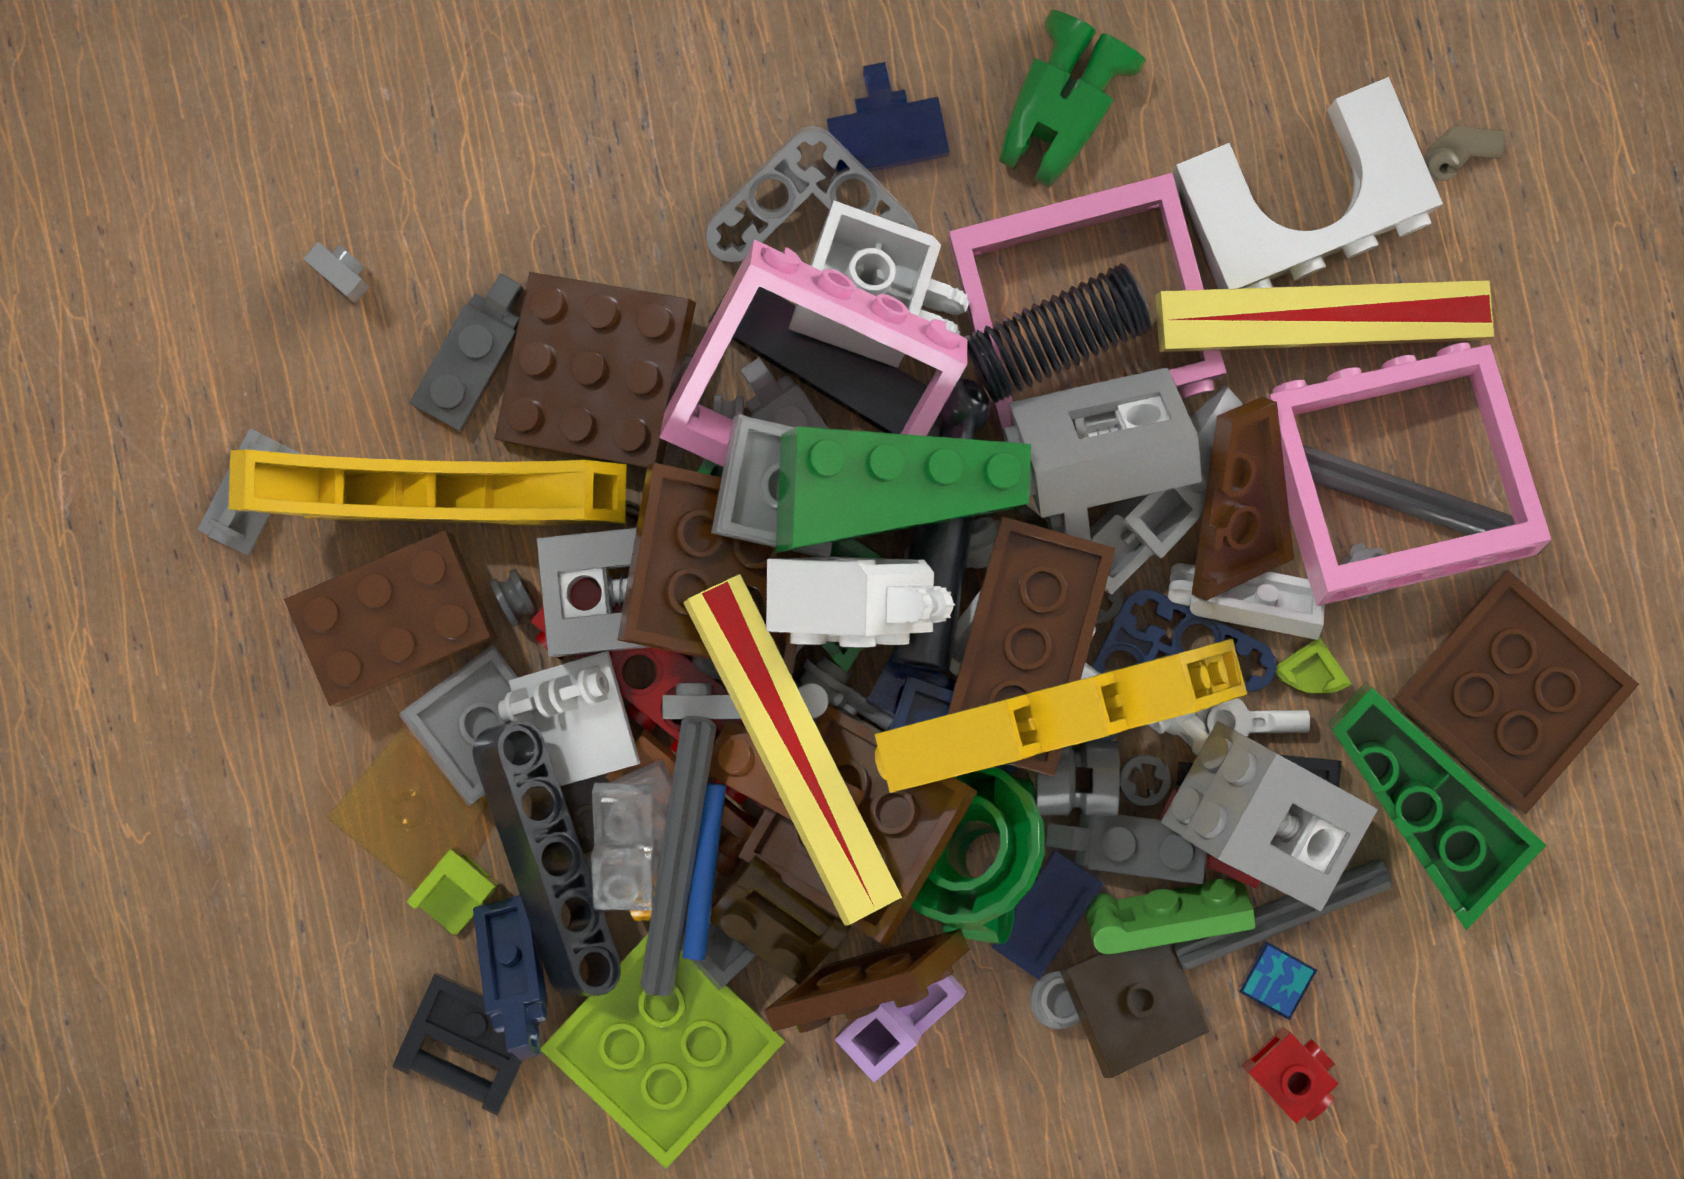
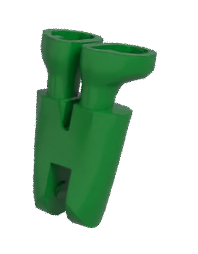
M1054 9L1050 10L1044 22L1046 33L1053 41L1051 55L1048 62L1034 58L1015 102L1005 131L999 162L1014 170L1022 156L1028 151L1033 136L1050 144L1051 146L1048 152L1044 153L1041 165L1034 178V181L1048 188L1070 166L1113 104L1114 99L1103 92L1108 83L1116 76L1131 77L1141 71L1146 61L1144 56L1124 42L1109 34L1101 33L1082 77L1078 78L1077 81L1071 79L1073 68L1080 56L1089 47L1096 34V30L1088 23Z

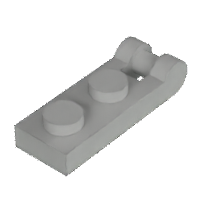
M710 683L676 684V695H663V719H684L686 716H702L709 719H741L730 695H711ZM813 683L804 684L798 688L811 717H820L829 705V698L825 689Z

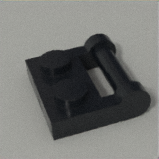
M435 973L392 1068L407 1075L410 1074L411 1070L482 1102L483 1110L498 1116L523 1060H517V1056L507 1051L505 1033H497L494 1030L492 1019L485 1014L483 993L442 974ZM427 1035L498 1067L499 1070L494 1081L492 1082L422 1050Z

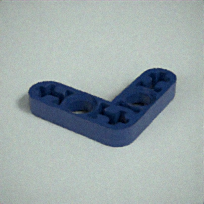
M1141 590L1128 596L1121 604L1091 667L1100 674L1105 673L1104 665L1107 657L1111 653L1120 650L1132 655L1136 664L1154 660L1158 652L1166 656L1184 652L1181 644L1182 633L1188 626L1193 624L1203 625L1209 629L1213 637V644L1225 641V636L1232 638L1238 656H1248L1251 650L1259 654L1256 663L1264 668L1261 676L1251 675L1247 678L1246 682L1244 681L1247 692L1260 690L1270 683L1275 675L1276 660L1271 649L1264 643L1217 620L1196 616L1190 611V607L1174 603L1167 596L1159 592ZM1147 600H1150L1156 604L1154 614L1168 622L1172 621L1173 611L1183 615V618L1172 630L1169 646L1159 641L1166 633L1165 630L1155 625H1148L1143 632L1135 628L1137 618L1130 614L1133 605L1141 607L1145 605ZM1118 733L1091 741H1111Z

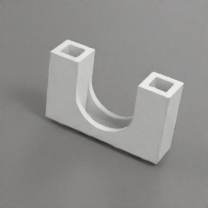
M1389 77L1336 98L1327 109L1353 174V193L1349 207L1340 220L1328 227L1313 231H1298L1283 227L1269 219L1255 203L1230 143L1175 166L1172 174L1177 192L1218 289L1273 288L1270 280L1291 272L1294 281L1324 269L1326 265L1323 258L1343 250L1346 258L1349 259L1377 247L1379 244L1376 236L1396 228L1399 237H1402L1432 223L1429 214L1433 213L1443 203Z

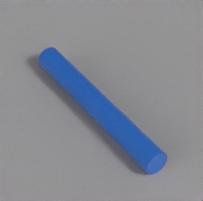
M707 782L691 881L682 953L683 958L691 960L706 959L726 785L721 783Z

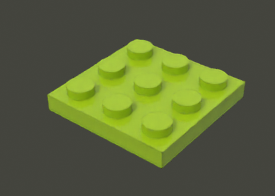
M647 934L620 963V979L615 988L604 995L589 996L541 1047V1051L667 1169L786 1042V1039L778 1031L773 1032L771 1025L728 984L718 991L690 959L682 957V950H680L675 987L672 994L669 996H652L645 993L640 982L648 938Z

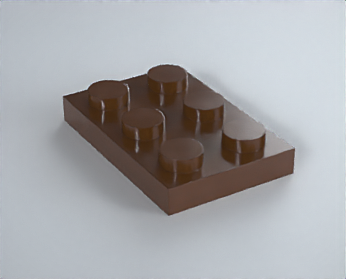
M956 929L818 966L801 985L795 984L764 1011L773 1032L796 1026L798 1032L803 1033L823 1026L831 1020L832 1016L845 1014L847 1020L864 1017L876 1011L880 1007L879 1004L894 1001L897 1008L906 1007L926 998L929 995L927 988L931 984L953 974L952 965L970 949L962 929Z

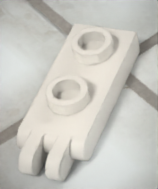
M1178 563L1171 568L1168 598L1174 603L1190 606V611L1196 616L1316 640L1319 639L1324 625L1325 605L1316 606L1309 579L1266 572L1206 601L1191 594L1195 565Z

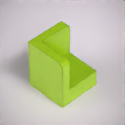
M454 847L446 853L406 903L415 910L418 908L423 909L451 934L456 935L473 918L474 907L484 905L501 883L460 848Z

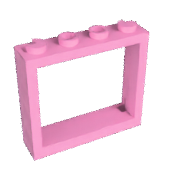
M1173 174L1161 175L949 231L947 241L960 290L968 294L969 305L966 312L971 331L976 333L978 329L984 333L986 325L993 329L974 256L1160 208L1182 290H1204ZM990 335L994 350L1002 363L998 346ZM1220 350L1199 351L1201 362L1169 370L1182 399L1215 390L1213 381L1220 379L1226 374ZM1011 396L1009 398L1004 397V400H999L998 403L990 398L1000 437L1003 436L1004 427L1012 426L1009 402H1013Z
M754 239L664 412L660 433L661 439L724 467L733 420L697 403L759 286L937 368L901 434L927 436L967 366V339L947 330L945 321L933 319L930 322L909 312L908 308L901 301L892 296L879 294L876 297L855 287L850 278L836 270L825 269L821 271L802 262L799 256L787 247H785L782 253Z
M1457 343L1439 350L1436 357L1419 361L1416 360L1415 355H1404L1385 362L1382 365V369L1362 373L1359 367L1347 368L1329 375L1326 382L1308 386L1305 380H1294L1275 387L1273 394L1268 396L1267 399L1276 401L1278 406L1289 514L1316 606L1534 556L1552 540L1491 344L1471 349L1469 343ZM1469 376L1515 525L1338 566L1294 415Z

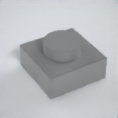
M317 242L303 258L355 304L370 288L358 276L365 266L340 245L331 253L321 243Z

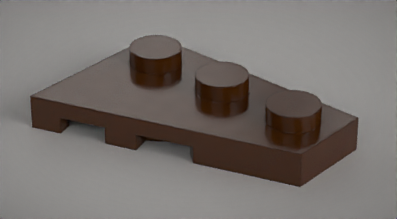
M1262 396L1220 414L1216 419L1191 593L1206 601L1294 560L1278 406L1276 401Z

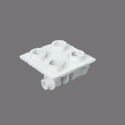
M609 651L509 680L511 692H508L505 699L499 702V715L506 723L524 721L532 724L540 731L560 786L641 764Z

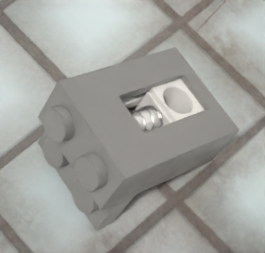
M1168 367L1009 402L1012 426L1003 428L1004 441L1031 444L1029 496L1033 495L1041 518L1046 517L1050 530L1091 541L1088 507L1202 482L1198 434Z
M637 528L537 538L548 656L561 657L648 648L647 646L617 641L622 613H613L612 606L614 607L615 603H618L620 606L621 602H624L628 578L621 575L620 579H613L612 576L609 577L608 571L630 568ZM593 578L601 586V600L593 609L586 611L578 610L571 601V589L578 580Z
M1217 721L1161 823L1218 860L1322 911L1378 809Z

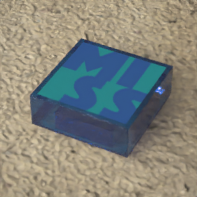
M1264 940L1237 991L1290 1020L1315 976L1317 969Z

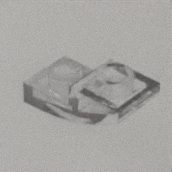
M595 783L592 791L594 850L591 857L594 909L653 910L655 869L653 784Z

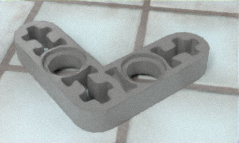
M808 126L795 132L713 214L708 222L706 241L712 254L720 260L727 262L742 261L754 239L762 243L812 193L830 210L833 201L839 202L836 196L838 187L848 179L861 180L869 188V200L859 210L872 214L879 201L883 200L888 206L880 210L882 218L898 224L902 222L907 227L918 230V226L913 215L830 132L821 127ZM806 141L811 146L819 141L823 142L826 145L823 150V158L833 169H835L839 160H843L848 165L833 175L827 188H823L818 183L826 178V172L816 163L811 162L806 166L800 164L802 150L799 145L802 142ZM777 179L785 184L789 196L782 207L771 210L764 208L758 203L755 191L764 180ZM742 200H745L753 215L767 223L762 228H758L755 220L752 219L742 231V239L745 242L742 246L739 247L734 242L723 246L719 243L722 235L719 225L723 222L730 227L736 225L745 216V210L737 207V205Z

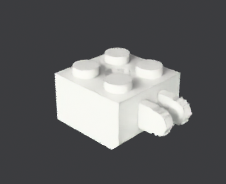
M833 201L820 233L810 266L821 271L825 269L836 270L850 278L855 287L876 297L879 294L892 296L901 301L908 308L909 312L930 322L933 319L945 321L947 330L958 335L960 333L958 325L954 324L953 321L951 322L948 319H943L941 316L921 310L923 305L939 312L943 311L945 314L959 316V314L967 311L969 305L968 294L963 293L958 288H952L950 285L931 279L941 244L932 235ZM796 304L788 329L898 368L904 353Z
M858 557L767 559L766 631L790 632L791 644H826V641L840 642L842 647H876V644L905 645L909 644L910 633L933 632V623L946 621V618H951L950 614L955 604H953L951 592L946 591V588H941V586H934V572L925 560Z

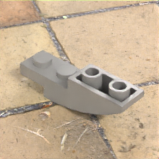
M1223 385L1190 418L1199 439L1202 482L1117 501L1089 529L1091 541L1116 548L1105 591L1111 595L1151 555L1161 559L1203 515L1217 416L1243 405L1229 387Z

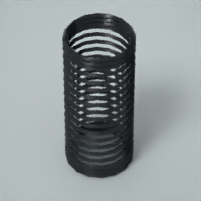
M1120 263L1119 266L1115 265L1113 269L1109 268L1106 275L1100 272L1097 280L1090 277L1087 284L1081 281L1078 288L1071 285L1068 293L1061 290L1059 297L1052 294L1050 302L1042 299L1040 306L1033 303L1031 311L1023 308L1021 315L1014 312L1012 320L1005 316L1002 322L1003 325L995 321L993 329L986 325L984 333L977 329L976 333L972 332L971 336L966 335L965 338L967 339L968 352L990 398L998 403L999 400L1003 401L1004 397L1009 398V396H1013L1014 390L994 350L990 335L998 346L1006 368L1018 391L1022 392L1023 384L1004 347L1000 332L1009 345L1015 363L1026 385L1032 387L1033 381L1012 339L1009 326L1017 337L1025 360L1035 380L1039 383L1042 381L1041 372L1021 334L1018 321L1027 334L1032 350L1044 375L1049 379L1051 378V369L1030 328L1027 316L1035 326L1044 352L1057 374H1060L1061 366L1050 341L1039 323L1037 312L1045 323L1051 342L1062 365L1068 370L1071 364L1065 348L1073 363L1079 366L1080 358L1076 347L1082 358L1088 361L1090 355L1087 346L1094 356L1097 357L1099 354L1096 341L1100 348L1107 352L1109 346L1106 337L1112 347L1116 348L1118 345L1116 334L1120 341L1126 344L1128 339L1126 331L1131 338L1135 339L1136 336L1141 337L1142 333L1151 332L1154 325L1149 307L1135 277L1125 264ZM1102 279L1109 288L1113 303L1104 289ZM1093 284L1100 293V297L1103 302L1104 308L1102 307L1100 301L1095 295ZM1084 289L1090 296L1096 316L1085 298ZM1074 293L1081 301L1087 321L1076 304ZM1065 298H1066V300L1070 303V305H1071V307H1072V310H1073L1074 316H1075V318H1076L1077 324H1078V326H1079V328H1080V331H1079V329H1078V327H1077V325H1076V323H1075L1073 317L1071 316L1070 312H1069L1068 309H1067L1066 302H1065ZM1055 302L1062 310L1070 334L1058 314ZM1046 307H1047L1048 310L1051 312V314H1052V316H1053V318H1054L1055 324H1056V326H1057V329H1058V332H1059V334H1060V336H1061V339H1062V341H1063V343H1064V346H1063V344H1062V342H1061V340H1060V338H1059V336H1058V334H1057V332H1056L1054 326L1052 325L1051 321L1049 320Z

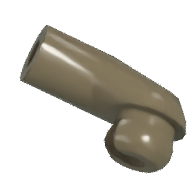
M1463 126L1449 128L1427 150L1424 161L1430 175L1436 180L1448 181L1458 174V169L1471 156L1501 159L1505 145L1504 130Z

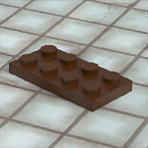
M1002 516L998 524L947 715L1080 680L1116 548ZM1062 748L1043 752L1005 765L1053 778L1055 777Z

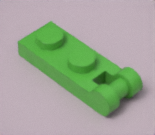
M1214 879L1202 885L1174 890L1158 889L1146 895L1118 900L1110 894L1098 893L1091 896L1084 906L1086 919L1091 927L1093 944L1103 954H1117L1255 929L1254 910L1244 883L1235 879Z

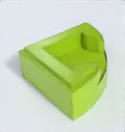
M1320 637L1318 640L1313 639L1276 664L1275 676L1282 683L1299 692L1308 694L1333 693L1352 684Z

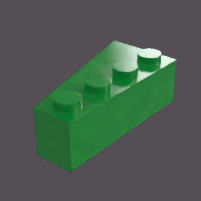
M797 426L781 434L775 554L995 513L1029 504L1031 444Z
M1365 682L1327 723L1466 931L1547 846L1532 830L1368 682Z

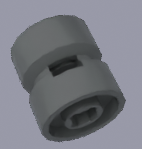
M1087 741L1081 749H1074L1072 745L1063 747L1055 777L1052 778L1036 773L1035 800L1040 815L1068 816L1073 807H1080L1085 816H1118L1120 788L1118 741ZM1075 767L1090 768V789H1075Z

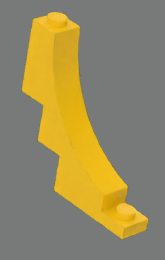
M1233 639L877 733L875 734L877 742L875 762L881 777L887 780L889 791L892 793L1015 762L1043 752L1107 737L1139 726L1195 713L1247 695Z

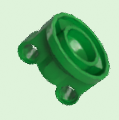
M991 767L954 777L978 792L911 907L917 913L940 923L944 933L962 929L965 939L1005 944L1012 931L1015 906L1033 887L1045 856L1044 822L1034 801V786L1031 779L1012 777L1004 770ZM983 834H998L1000 837V848L994 863L983 875L973 878L966 866V854L969 846L977 837Z

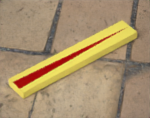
M1489 280L1161 291L1155 295L1159 352L1480 341L1494 337Z
M736 575L688 598L683 603L844 925H850L902 898L769 631H766V625L741 575Z

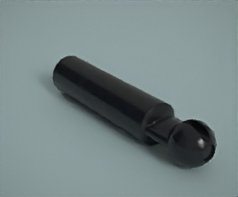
M959 378L936 418L943 429L942 437L973 439V433L986 424L990 415V398L984 388L977 382ZM974 516L913 527L908 559L925 560L934 572V586H941V588H946V591L951 592L950 595L955 606H953L950 614L951 618H946V621L933 623V632L910 633L909 644L894 645L893 662L930 670H950Z

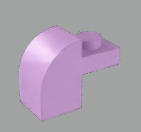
M952 975L931 984L927 988L929 995L917 1003L897 1008L894 1001L879 1004L880 1007L871 1014L855 1020H848L834 1040L875 1083L917 1045L921 1035L965 996L967 991Z

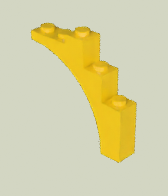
M248 449L230 450L228 510L304 516V518L342 522L390 520L430 524L485 522L518 526L625 523L627 465L591 460L522 462L398 460L306 455Z

